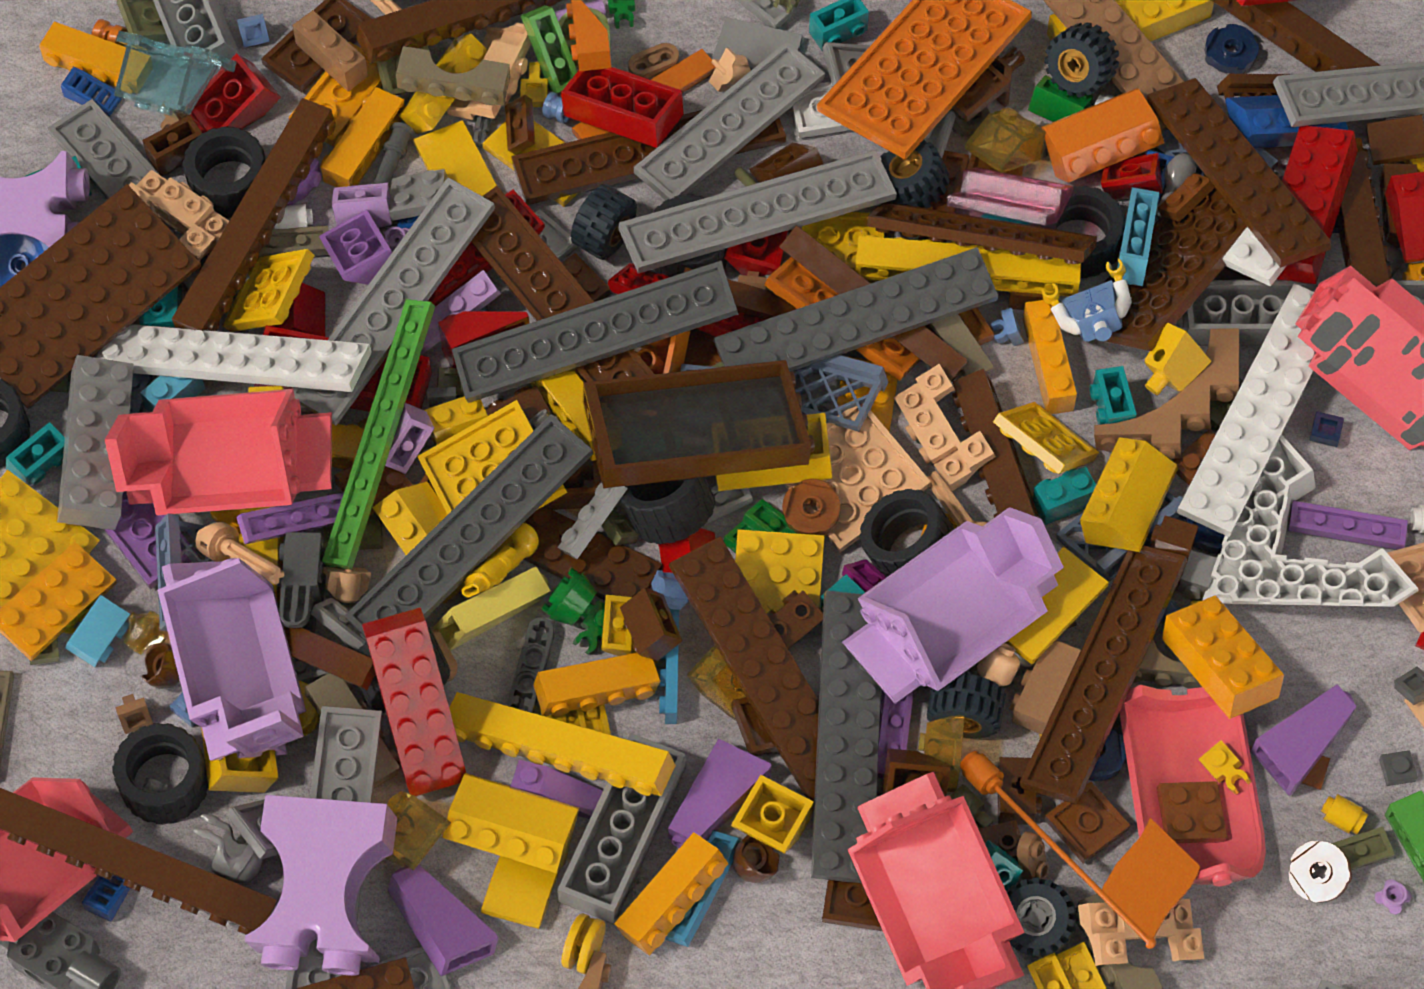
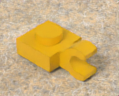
M529 62V79H521L520 97L523 95L530 97L533 107H543L545 98L548 95V79L541 78L539 62Z

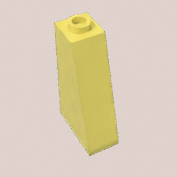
M535 566L452 607L436 623L433 629H437L442 634L451 651L540 602L551 591L548 581Z

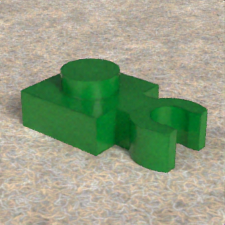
M607 0L609 14H614L615 28L620 29L619 22L622 19L628 20L629 26L633 27L634 15L632 12L635 11V1Z
M600 600L595 602L593 609L580 624L586 631L579 633L573 641V644L576 646L581 639H586L589 642L586 654H590L596 649L597 638L602 641L605 604Z

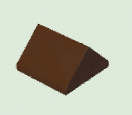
M1422 115L1367 123L1366 133L1373 165L1424 158V125Z

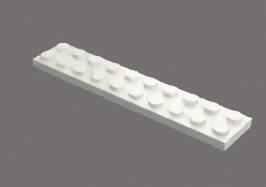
M1295 283L1293 284L1177 510L1178 514L1223 535L1231 536L1313 373V370L1308 365L1316 351L1298 337L1301 329L1295 325L1312 297L1313 291Z
M130 325L104 346L96 358L133 363V373L352 392L372 350L367 343Z

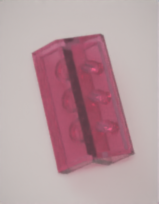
M975 167L963 170L961 192L948 195L947 206L1046 226L1058 222L1073 193L1074 186Z

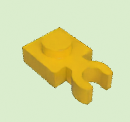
M1222 740L1198 759L1219 784L1226 779L1227 787L1236 795L1239 793L1234 786L1236 780L1244 779L1248 785L1251 783L1248 775L1243 770L1238 769L1242 765L1240 760Z

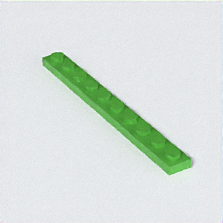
M410 299L405 301L322 560L326 566L349 570L353 568L435 310V306L431 302Z

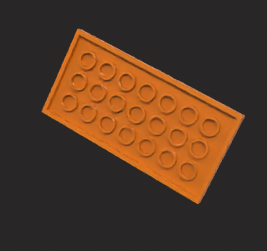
M912 0L817 104V111L906 160L1032 18V11L1012 0Z

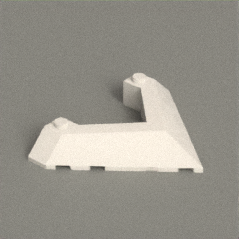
M1281 435L1231 536L1225 535L1221 553L1220 555L1218 554L1211 574L1212 581L1209 589L1205 591L1203 600L1216 595L1223 604L1394 607L1418 592V587L1383 548L1359 563L1346 562V565L1329 563L1328 560L1304 558V560L1287 559V555H1282L1292 502L1314 490L1316 486L1313 469Z

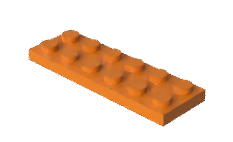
M792 257L775 270L764 284L775 295L783 298L796 309L839 295ZM893 337L855 349L866 359L871 360L878 366L884 367V370L890 376L895 377L899 381L921 360Z

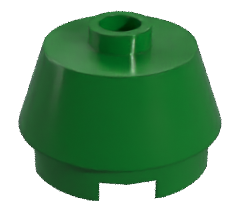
M571 567L568 571L571 578L563 577L549 597L548 601L551 605L549 606L545 603L541 610L549 615L548 619L573 626L579 617L585 619L593 609L594 605L590 602L597 591L584 572L579 573Z

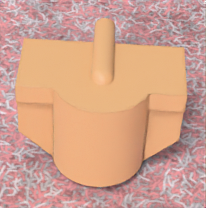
M726 48L720 60L713 59L711 62L716 68L709 83L718 92H726L751 71L747 58L744 55L735 54L730 48Z
M323 567V573L327 575L325 588L336 601L355 603L368 591L371 572L365 568H352V570L337 567Z

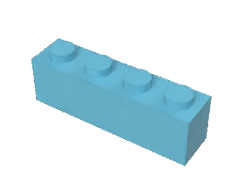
M1133 187L1126 215L1119 259L1126 268L1123 280H1126L1129 285L1143 286L1159 192Z

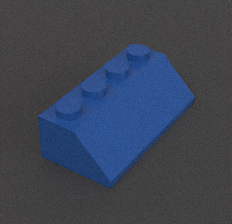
M1278 95L1228 97L1225 99L1230 120L1254 148L1294 145L1299 127L1291 126ZM1346 122L1309 125L1348 130Z

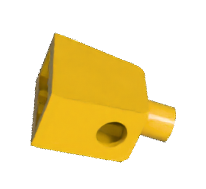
M1167 323L1163 328L1156 347L1152 352L1149 351L1145 358V364L1154 373L1145 384V387L1157 396L1166 385L1178 392L1183 391L1211 363V360L1187 331Z

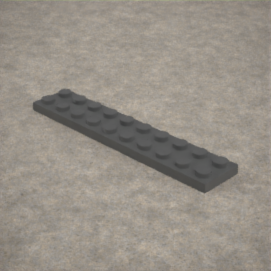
M976 247L714 338V343L724 367L786 360L789 371H794L997 301L998 294L979 249Z
M721 261L454 348L452 352L465 398L470 403L738 315V311Z
M551 414L344 616L346 620L365 637L362 624L420 607L426 619L593 455V450Z
M826 590L823 606L811 878L862 883L848 849L857 844V837L868 833L857 807L876 798L881 687L842 643V641L868 624L861 614V609L863 608L858 600L863 594Z

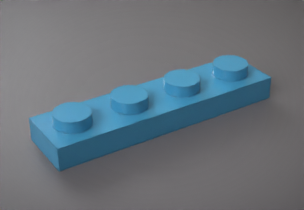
M670 609L679 631V610ZM679 644L661 658V660H666V669H660V686L666 687L665 696H660L659 714H665V724H677Z
M713 830L708 842L720 850L729 864L724 869L722 875L715 879L707 888L703 897L688 910L683 920L668 933L665 940L689 947L733 863L734 852L740 842L737 837Z

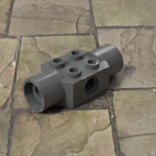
M51 912L16 942L0 941V945L8 949L7 958L13 968L45 989H114L120 978L121 969L99 955L100 949L94 937L54 912Z

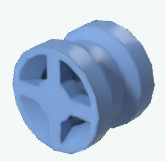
M550 92L543 103V116L548 119L556 118L558 122L563 124L567 123L570 118L563 114L562 97L558 93Z

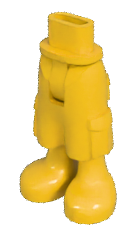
M523 523L465 579V586L461 590L462 594L469 598L493 588L495 585L500 584L510 571L519 566L524 558L530 557L536 551L539 544L534 528L527 523Z

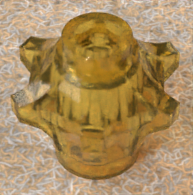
M152 610L143 614L135 612L130 614L129 630L123 640L130 649L142 655L151 646L165 642L167 636L160 630L159 614Z

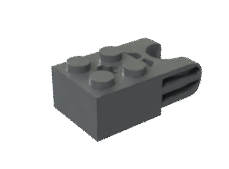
M286 532L285 543H280L279 549L280 561H283V569L280 570L284 571V577L279 578V583L277 584L278 587H281L279 614L282 624L289 628L301 627L314 634L316 618L311 615L314 605L324 601L326 574L323 573V567H327L322 562L325 547L321 533Z

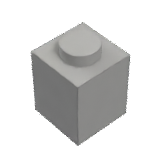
M1191 550L1178 592L1183 593L1190 599L1203 600L1205 591L1210 587L1212 581L1211 574L1217 558Z

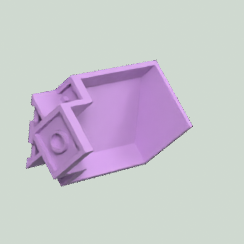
M1009 507L984 526L966 521L858 598L863 608L861 609V614L868 624L842 641V643L895 704L920 685L939 691L1048 611L1041 597L1058 586L1054 574L1064 567L1042 519Z
M230 558L220 562L173 563L162 566L166 586L158 589L160 603L189 719L202 727L210 761L221 760L223 757L233 753H237L238 758L260 757L262 752L267 750H275L276 755H286L285 743L304 737L298 714L306 712L285 629L280 618L273 584L240 558Z

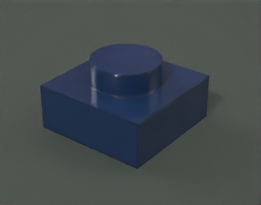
M1316 411L1309 441L1337 447L1344 418Z

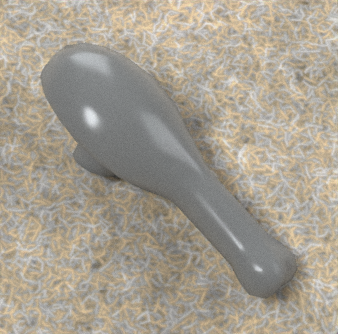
M1178 154L1168 163L1165 170L1166 190L1157 208L1184 183L1186 178L1193 173L1196 174V162L1189 154ZM1156 209L1155 216H1157L1158 219H1160L1162 216L1160 215L1158 209Z

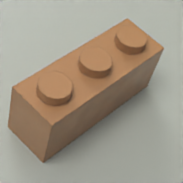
M313 10L292 25L296 44L347 91H350L368 77L365 57Z
M1055 640L1035 661L1033 670H1026L1021 682L1024 689L1021 695L1015 694L1009 710L1013 711V723L1042 735L1081 652L1080 649Z

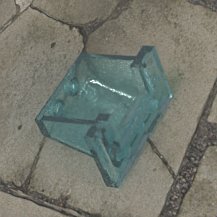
M119 31L116 41L127 45L114 96L135 103L134 107L150 111L151 107L157 108L156 112L172 116L173 111L190 115L216 70L234 72L237 62L209 49L186 45L184 48L155 42L142 35Z

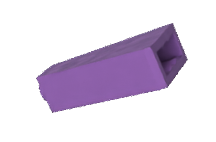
M1337 684L1258 737L1251 752L1287 795L1290 796L1297 790L1350 720L1357 706L1354 704L1352 696L1348 692L1343 691Z
M718 739L668 827V837L671 843L680 848L693 832L707 841L713 830L717 831L742 807L760 774L770 779L772 764Z
M419 864L409 868L402 867L392 874L388 893L440 976L494 955L499 939L497 934Z

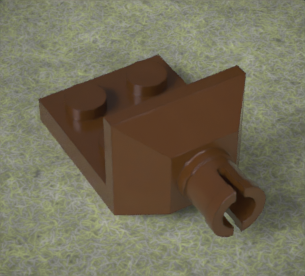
M1011 46L1004 54L997 56L952 107L965 121L971 120L995 99L1003 107L1009 105L1012 73L1025 63V57L1020 50L1016 52L1017 47Z

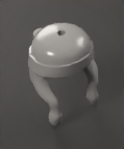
M202 814L200 818L207 823L225 830L224 837L221 838L209 829H193V832L218 844L211 866L212 872L237 884L251 882L258 874L264 859H259L247 842L245 844L236 842L230 824L214 815Z

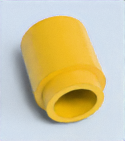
M1338 793L1334 798L1328 796L1321 809V812L1325 814L1323 817L1324 821L1348 834L1352 832L1357 835L1368 816L1366 812L1362 811L1363 807Z

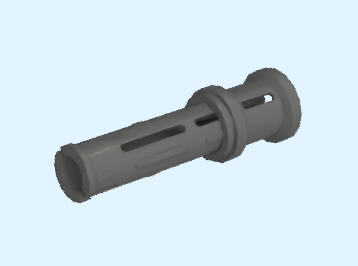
M401 122L392 124V133L389 140L384 143L383 151L385 154L372 184L388 183V186L390 185L399 160L403 159L407 154L406 147L409 139H412L415 134L409 125Z

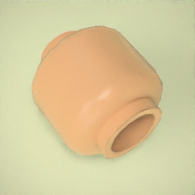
M1003 643L977 663L976 669L980 677L995 682L999 687L1009 685L1020 666V660L1014 654L1016 650L1012 646Z

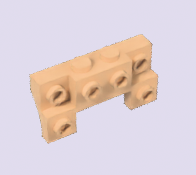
M516 23L506 28L487 26V34L482 42V45L488 50L483 60L510 64V81L504 104H508L511 96L516 93L518 81L521 75L526 72L528 60L525 56L531 42L524 24ZM455 98L447 112L448 115L473 120L475 115L495 119L501 105H487L483 102L461 101Z
M150 170L137 185L132 182L129 184L162 221L183 234L179 240L199 262L213 250L229 223V220L214 211V205L207 197L203 195L201 197L198 196L184 182L179 183L171 177L167 180L153 170Z
M938 364L915 378L917 383L896 395L894 399L909 423L905 427L913 441L918 439L923 446L918 449L927 464L932 461L950 490L954 491L964 485L979 468L996 456L981 431L960 442L937 404L943 397L955 390L944 370Z
M1181 899L1166 916L1154 937L1155 939L1167 937L1172 961L1204 959L1201 928H1193L1190 899ZM1106 902L1078 905L1080 925L1090 939L1095 966L1128 963L1126 940H1141L1142 938Z

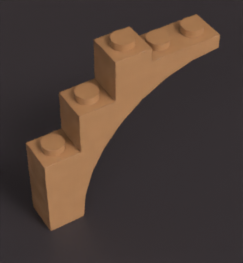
M1239 328L1210 329L1206 355L1211 360V363L1183 391H1180L1167 403L1134 419L1119 423L1094 425L1096 450L1112 452L1119 437L1147 441L1170 460L1182 458V430L1200 431L1202 429H1211V401L1229 402L1234 400L1240 389Z

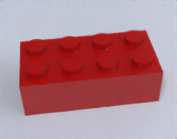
M614 67L588 71L578 70L561 91L564 116L656 148L660 146L684 115L682 90Z

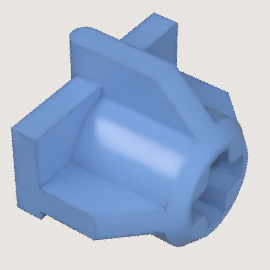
M657 570L651 582L653 591L664 595L669 609L681 610L689 602L673 573Z

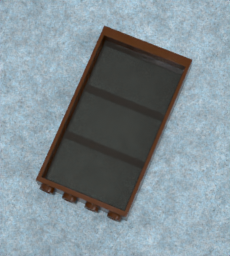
M780 360L583 382L582 402L603 489L809 465L810 452L815 450L814 439L812 435H808L807 415L801 412L800 392H795V374L793 371H789L787 361Z

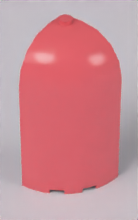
M1145 685L1131 688L1119 714L1139 838L1147 826L1149 818L1163 829L1157 794L1159 783L1217 781L1198 759L1222 740L1240 760L1242 765L1238 769L1243 770L1248 775L1251 783L1248 785L1244 779L1236 780L1234 786L1239 791L1237 795L1232 793L1227 787L1226 779L1220 784L1218 783L1227 838L1224 842L1178 843V845L1200 866L1198 876L1193 884L1226 886L1232 882L1255 877L1263 868L1266 847L1244 714L1229 719L1203 687L1187 689V695H1172L1171 690L1155 689Z

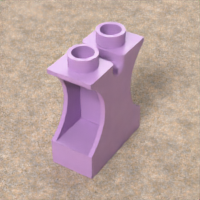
M61 151L52 163L33 175L22 178L0 177V235H27L43 242L48 247L53 245L80 223L72 222L66 214L60 213L64 210L76 209V202L88 201L90 193L88 170L86 168H77L76 163L68 152Z
M265 795L260 831L276 847L280 855L284 871V883L280 900L273 913L260 927L245 935V942L257 953H262L261 966L277 970H298L299 958L308 957L310 944L315 939H318L317 949L324 955L322 971L353 976L359 975L361 962L379 963L380 957L366 944L360 934L356 920V901L360 887L368 873L380 861L393 854L397 817L387 804Z

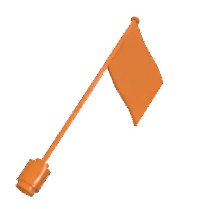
M972 751L963 758L959 766L962 770V775L982 795L997 792L1147 943L1145 945L1146 948L1152 949L1156 946V939L1154 937L1166 916L1190 890L1200 870V866L1159 825L1149 818L1148 824L1140 838L1116 863L1101 889L1001 789L1004 774L985 754Z

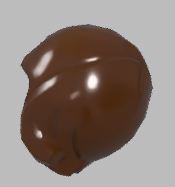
M162 642L152 646L145 656L147 674L142 675V679L158 689L175 686L179 682V675L171 645Z
M747 835L739 842L735 849L734 869L737 875L744 881L752 883L766 882L778 872L780 855L774 851L773 847Z

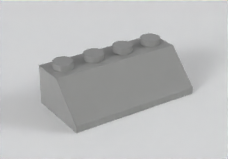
M153 0L182 71L219 68L227 63L236 53L240 55L218 0Z

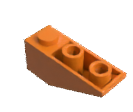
M571 0V3H566L568 20L573 19L574 23L568 24L570 40H576V44L571 45L572 60L578 61L579 71L611 68L607 29L582 0Z

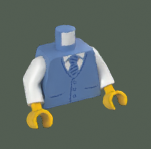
M1118 259L1120 266L1115 271L1112 270L1109 261L1106 264L1107 271L1115 279L1114 283L1110 280L1062 299V303L1059 302V291L1056 284L1051 283L1055 292L1053 295H1046L1042 288L1043 300L1045 303L1052 305L1051 311L1062 330L1073 335H1080L1084 341L1089 342L1094 339L1106 341L1111 337L1112 332L1123 327L1122 318L1126 316L1131 306V297L1127 281L1123 280L1126 268L1120 259Z

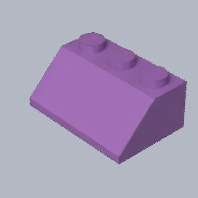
M368 210L359 213L319 236L344 281L369 285L392 254L390 247Z

